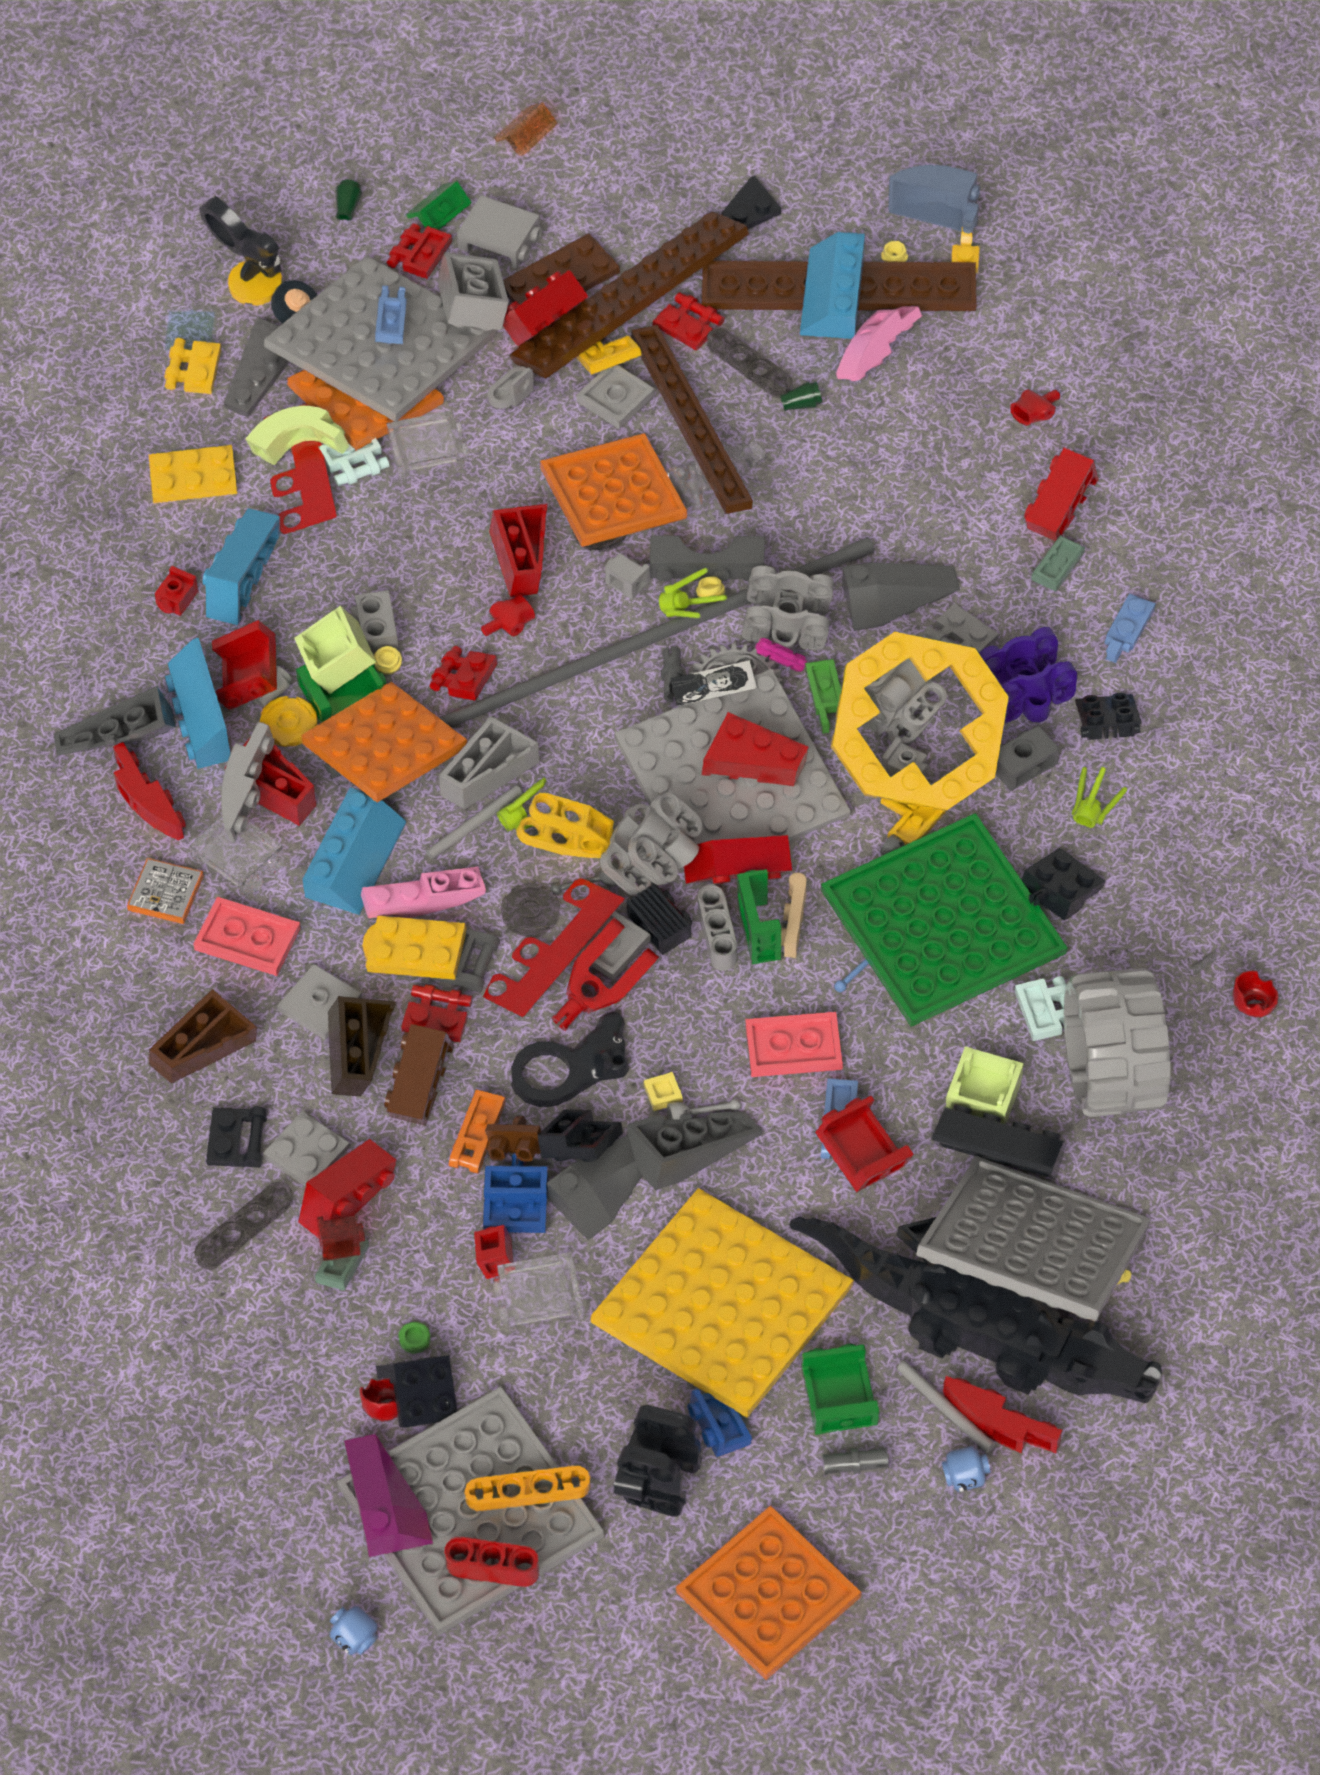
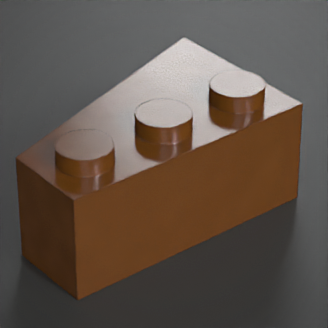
M212 989L149 1049V1065L167 1081L174 1083L256 1041L257 1026Z
M413 1024L410 1025L409 1032H404L401 1040V1050H404L401 1061H396L393 1069L394 1087L393 1090H388L384 1107L387 1108V1113L391 1118L427 1125L438 1094L436 1089L440 1076L444 1077L446 1068L443 1067L446 1053H452L454 1049V1044L446 1032Z

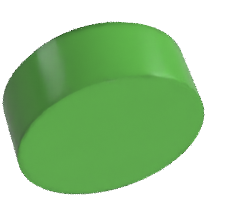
M420 1322L407 1323L399 1332L400 1346L408 1353H421L430 1344V1331L427 1326Z

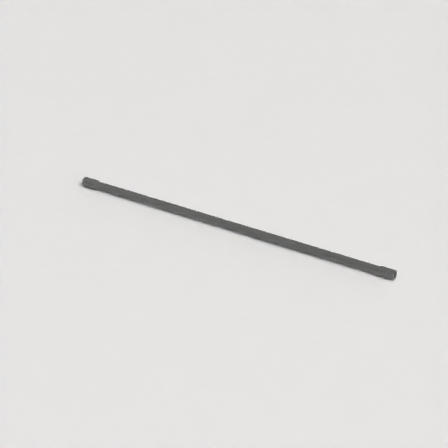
M866 537L845 546L841 550L790 571H797L808 577L817 575L874 553V546L870 538ZM747 589L728 596L725 601H717L692 611L700 613V618H675L438 718L452 728L749 604L751 602L746 598ZM325 763V768L328 774H330L331 779L341 776L338 771Z

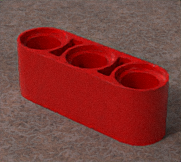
M467 1537L452 1538L445 1546L446 1568L452 1576L520 1587H529L539 1578L538 1555L530 1547ZM458 1554H464L467 1556L463 1560L453 1559V1557ZM489 1559L499 1560L495 1565L485 1563ZM523 1563L531 1565V1567L526 1570H521L517 1568L520 1564Z

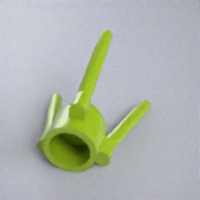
M703 568L675 584L664 586L665 592H662L659 596V607L666 614V617L700 618V613L684 611V609L688 605L725 601L727 596L715 595L689 599L684 591L678 590L706 574L708 569Z
M1082 767L1076 802L1071 813L1074 815V821L1078 824L1090 828L1095 827L1096 823L1102 825L1106 815L1127 792V788L1123 787L1106 807L1101 810V803L1095 798L1106 772L1105 767L1100 768L1090 795L1084 800L1083 794L1087 767Z
M546 778L539 780L514 802L496 812L499 821L508 832L513 829L517 830L521 820L528 817L522 804L545 786ZM525 825V826H524V830H526V829H528V828H531V827H534V826H532V825Z

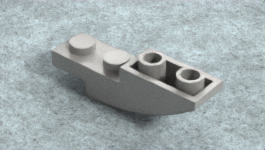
M261 722L257 723L246 747L235 743L224 773L221 794L222 817L229 840L236 842L239 833H244L248 824V815L251 809L256 808L259 803L260 791L255 780L261 773L262 761L265 755L272 751L274 745V738L269 725Z

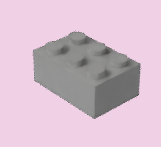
M444 253L437 281L448 324L456 327H477L485 331L492 329L502 330L509 302L498 260Z

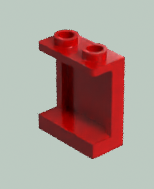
M257 620L212 640V651L222 658L223 687L216 690L215 693L218 701L226 708H237L277 690L276 634L261 621Z
M872 1095L863 1100L860 1097L853 1099L844 1107L845 1109L839 1112L836 1109L831 1110L821 1118L823 1123L815 1132L856 1193L904 1168L914 1156L908 1145L897 1149L870 1110L871 1105L875 1101Z

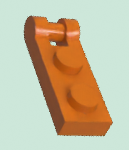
M476 1089L449 1158L450 1167L459 1169V1166L469 1168V1172L480 1173L489 1142L485 1129L487 1124H498L506 1104L505 1097ZM465 1149L473 1150V1156L465 1155Z

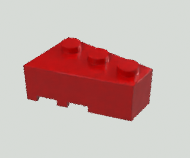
M570 269L564 274H561L558 270L546 279L547 286L540 289L537 285L524 294L527 300L520 305L516 300L507 307L503 327L516 345L519 346L589 297Z
M1064 447L1060 455L1054 456L1050 464L1051 472L1048 478L1040 482L1037 489L1038 496L1034 504L1030 503L1024 514L1029 530L1054 541L1064 534L1074 519L1075 515L1073 514L1078 504H1083L1087 499L1084 493L1090 484L1095 486L1099 481L1094 460Z
M548 504L493 510L489 533L510 597L538 594L542 574Z
M728 712L703 759L701 775L729 776V779L738 780L739 777L757 779V782L794 786L806 764L809 747Z
M249 739L245 742L243 746L246 747ZM273 745L272 751L265 755L262 761L261 773L255 780L260 791L258 804L300 826L317 806L314 785L292 762L289 763L276 745Z
M788 835L720 839L697 844L699 846L697 855L690 863L684 866L686 884L713 881V884L729 883L731 879H737V874H742L749 870L759 871L765 869L768 872V880L781 879V873L792 871Z
M368 1139L306 1182L298 1223L322 1242L326 1243L382 1188L385 1189L392 1183L395 1177L394 1169L397 1159L371 1139Z

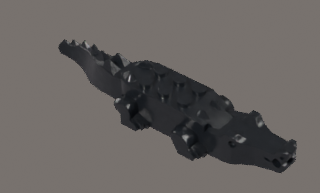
M796 1217L790 1221L789 1226L791 1229L819 1241L829 1249L842 1263L854 1281L867 1293L896 1310L908 1314L911 1319L908 1325V1332L919 1342L920 1350L942 1359L945 1354L950 1355L958 1347L995 1362L996 1373L1006 1386L1027 1395L1030 1394L1031 1390L1035 1391L1037 1386H1042L1044 1380L1076 1395L1112 1394L1144 1404L1148 1403L1155 1394L1162 1375L1160 1363L1155 1361L1147 1362L1126 1351L1113 1338L1107 1326L1100 1322L1087 1323L1068 1318L1069 1312L1067 1310L1051 1307L1045 1302L1021 1296L1007 1288L991 1285L985 1280L961 1274L955 1269L946 1266L933 1269L926 1262L878 1249L836 1225L834 1222H826L813 1217L811 1219Z

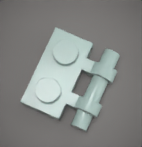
M376 438L358 450H355L350 445L343 454L325 444L319 446L322 454H324L325 463L330 473L340 469L343 472L334 476L337 486L346 483L349 485L354 484L359 478L369 474L372 476L380 474V470L389 467L386 457L377 460L374 457L382 454L381 446ZM361 461L366 463L354 469L351 466Z
M1062 976L1053 979L1054 987L1051 988L1047 987L1044 978L1015 985V994L1032 1041L1062 1034L1061 1024L1064 1023V995L1066 982ZM1053 1001H1060L1062 1009L1056 1010Z

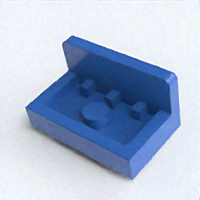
M699 1389L692 1390L690 1402L687 1405L689 1415L694 1421L698 1422L702 1429L701 1435L706 1447L712 1448L716 1457L751 1445L752 1437L737 1411L718 1401L709 1393L702 1395Z

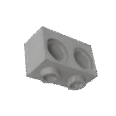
M389 590L355 595L356 607H351V614L359 622L373 655L384 646H391L399 651Z

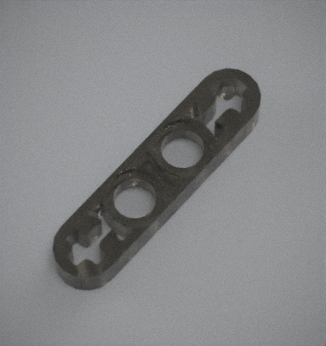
M721 328L709 332L707 336L709 351L771 396L781 398L780 395L792 390L793 381L788 373L732 333ZM722 339L724 340V344H723L722 342H717V343H715V340H717V341H721ZM736 353H743L747 357L744 360H736L732 356ZM759 367L767 370L763 375H757L752 371Z
M284 1182L270 1184L201 1240L194 1250L198 1266L207 1270L217 1268L286 1212L293 1203V1194L290 1186ZM284 1193L285 1200L276 1199L274 1201L273 1194L282 1195ZM270 1204H271V1210H272V1211H269V1208L267 1207V1206H269ZM253 1211H260L264 1214V1218L259 1222L254 1223L247 1219L248 1215ZM230 1230H236L241 1233V1237L236 1241L230 1242L224 1239V1235ZM216 1240H219L221 1244L219 1247H217ZM205 1250L208 1252L214 1251L215 1257L212 1259L209 1256L204 1258L203 1252Z

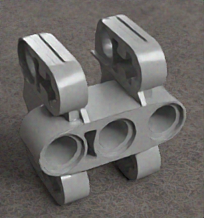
M769 566L754 567L751 570L746 598L749 602L761 606L747 608L743 621L742 637L751 642H759L760 638H768V640L772 641V644L777 643L792 651L796 642H799V646L803 649H823L829 633L830 620L819 614L829 609L833 596L834 580L827 575L821 574L810 577L797 571H783L777 574V571ZM783 638L786 639L788 642H781L778 639Z
M907 659L864 688L881 713L863 724L862 728L865 730L868 728L876 733L874 735L876 737L883 732H888V738L891 743L898 737L902 739L901 743L909 746L928 727L934 715L947 699L946 690L942 685L934 683L931 679L925 682L911 660ZM927 691L935 692L939 696V702L935 704L930 703L926 699L925 693ZM918 709H922L923 711L920 716L915 718L913 714ZM904 728L908 729L909 731L906 736L901 738L898 735L899 731H902Z
M670 792L653 798L649 806L639 803L629 807L625 812V817L614 830L608 849L601 855L600 866L608 877L630 895H637L650 887L651 881L656 885H663L674 881L677 877L678 869L690 863L699 851V846L691 838L701 833L702 822L691 808ZM662 800H666L671 808L670 814L663 811ZM636 810L643 814L644 820L641 824L635 818ZM612 854L619 859V869L614 868L611 864Z

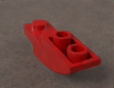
M124 742L114 745L115 761L119 767V770L114 772L116 787L124 800L153 828L176 840L183 839L182 828L186 827L185 820L179 810L174 811L172 807L174 802L169 790H163L158 780L150 783L145 772L140 773L138 769L140 764L135 752H129Z
M945 1377L943 1387L945 1398L987 1437L1019 1453H1022L1026 1443L1057 1453L1061 1444L1062 1430L1048 1421L1039 1422L1028 1418L1024 1413L1017 1410H1006V1397L1001 1396L999 1392L993 1389L976 1387L963 1378Z

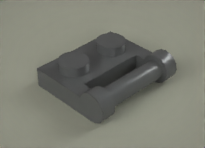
M466 928L467 931L456 979H430L465 987L467 990L480 993L485 983L483 980L493 951L498 949L500 939L492 934ZM474 945H479L482 949L472 975L464 973Z

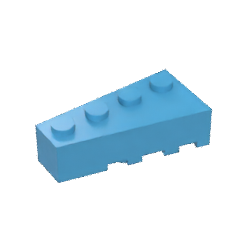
M248 508L243 517L237 519L234 531L231 535H227L224 547L221 551L216 552L212 566L207 568L203 575V585H206L207 618L234 625L239 624L241 620L240 607H247L251 599L249 595L252 585L258 584L263 564H267L280 536V516Z

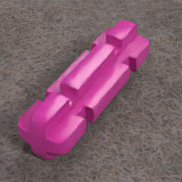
M760 638L759 642L755 645L758 654L764 657L769 656L770 660L790 667L794 671L801 672L805 667V663H807L805 656L794 653V651L777 643L772 644V641L766 638Z

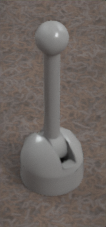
M732 1099L730 1103L689 1109L685 1103L673 1102L667 1104V1115L669 1120H680L681 1114L695 1115L726 1109L737 1111L741 1108V1102L738 1099Z

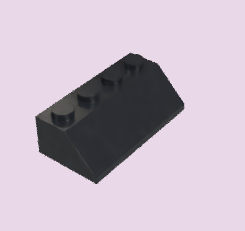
M954 1104L953 1109L944 1108L931 1139L937 1146L978 1156L1049 1178H1057L1066 1148L1065 1141L1060 1140V1134L1048 1130H1043L1042 1135L1030 1131L1031 1126L1013 1121L1012 1126L1000 1123L1001 1117L984 1113L983 1117L971 1115L972 1109Z

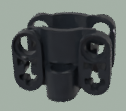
M642 1405L633 1422L635 1429L627 1446L622 1448L617 1460L619 1469L614 1481V1494L623 1496L629 1504L676 1517L681 1515L683 1507L687 1503V1491L682 1489V1471L693 1474L698 1472V1469L701 1467V1443L694 1433L697 1424L691 1417L685 1414L651 1405Z

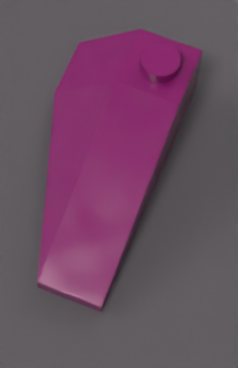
M376 1434L344 1440L369 1557L433 1544L426 1511Z

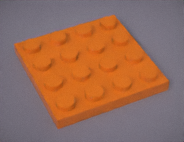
M305 370L288 377V387L308 406L327 410L333 422L345 431L344 436L348 444L355 450L371 443L373 439L381 438L444 403V396L435 388L395 422Z
M645 433L540 461V469L581 547L687 519V509Z
M389 682L381 689H377L301 735L303 745L377 803L452 758L467 744L466 738L393 682Z
M771 1505L676 1586V1593L765 1680L769 1679L861 1598V1591Z

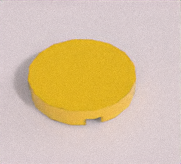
M245 261L240 262L231 270L228 275V289L232 297L243 304L262 305L270 302L276 288L282 284L281 273L268 278L260 272L249 281L242 280L240 272Z
M281 696L270 701L263 708L260 722L269 725L274 738V745L291 747L302 744L301 735L317 726V714L312 704L304 698L296 697L294 699L289 698V696Z

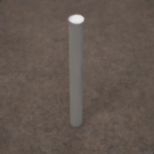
M517 785L513 786L425 851L426 855L432 860L437 858L494 816L496 812L523 794L520 787Z
M902 1361L898 1365L897 1371L986 1453L994 1448L995 1443L908 1362Z

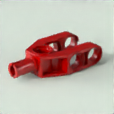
M615 917L579 955L573 964L566 991L569 1000L552 1016V1020L556 1025L564 1016L567 1017L559 1026L564 1031L568 1029L582 1012L590 1014L620 1002L659 958L650 948H647L610 989L598 977L591 974L589 967L625 928ZM588 984L593 986L596 992L595 997L587 998L581 991L582 985Z

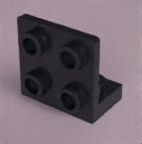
M449 1355L376 1366L377 1379L390 1378V1384L393 1383L400 1428L440 1422L457 1412Z

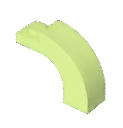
M295 406L278 411L260 422L246 437L252 452L273 465L280 460L288 449L304 441L323 443L342 454L350 446L344 436L345 431L333 422L328 411L314 406Z

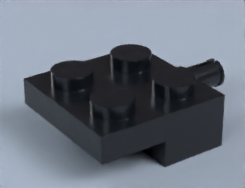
M1058 848L1027 868L1021 879L1031 893L1029 895V902L1031 904L1033 903L1034 906L1039 905V903L1064 921L1076 914L1083 907L1084 902L1098 893L1105 884L1104 879L1061 848Z
M564 1109L537 1135L541 1157L554 1158L555 1161H565L568 1159H582L583 1162L595 1161L623 1134L621 1122L594 1121L592 1110Z

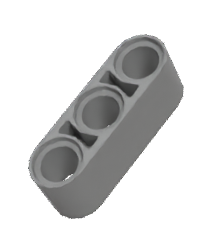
M708 884L703 886L698 892V914L712 966L720 971H727L732 969L737 962V941L722 888L714 884Z

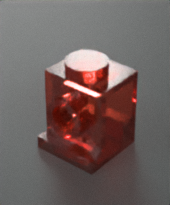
M323 1216L317 1217L318 1240L323 1261L360 1255V1242L365 1241L363 1224H357L355 1216L325 1221Z

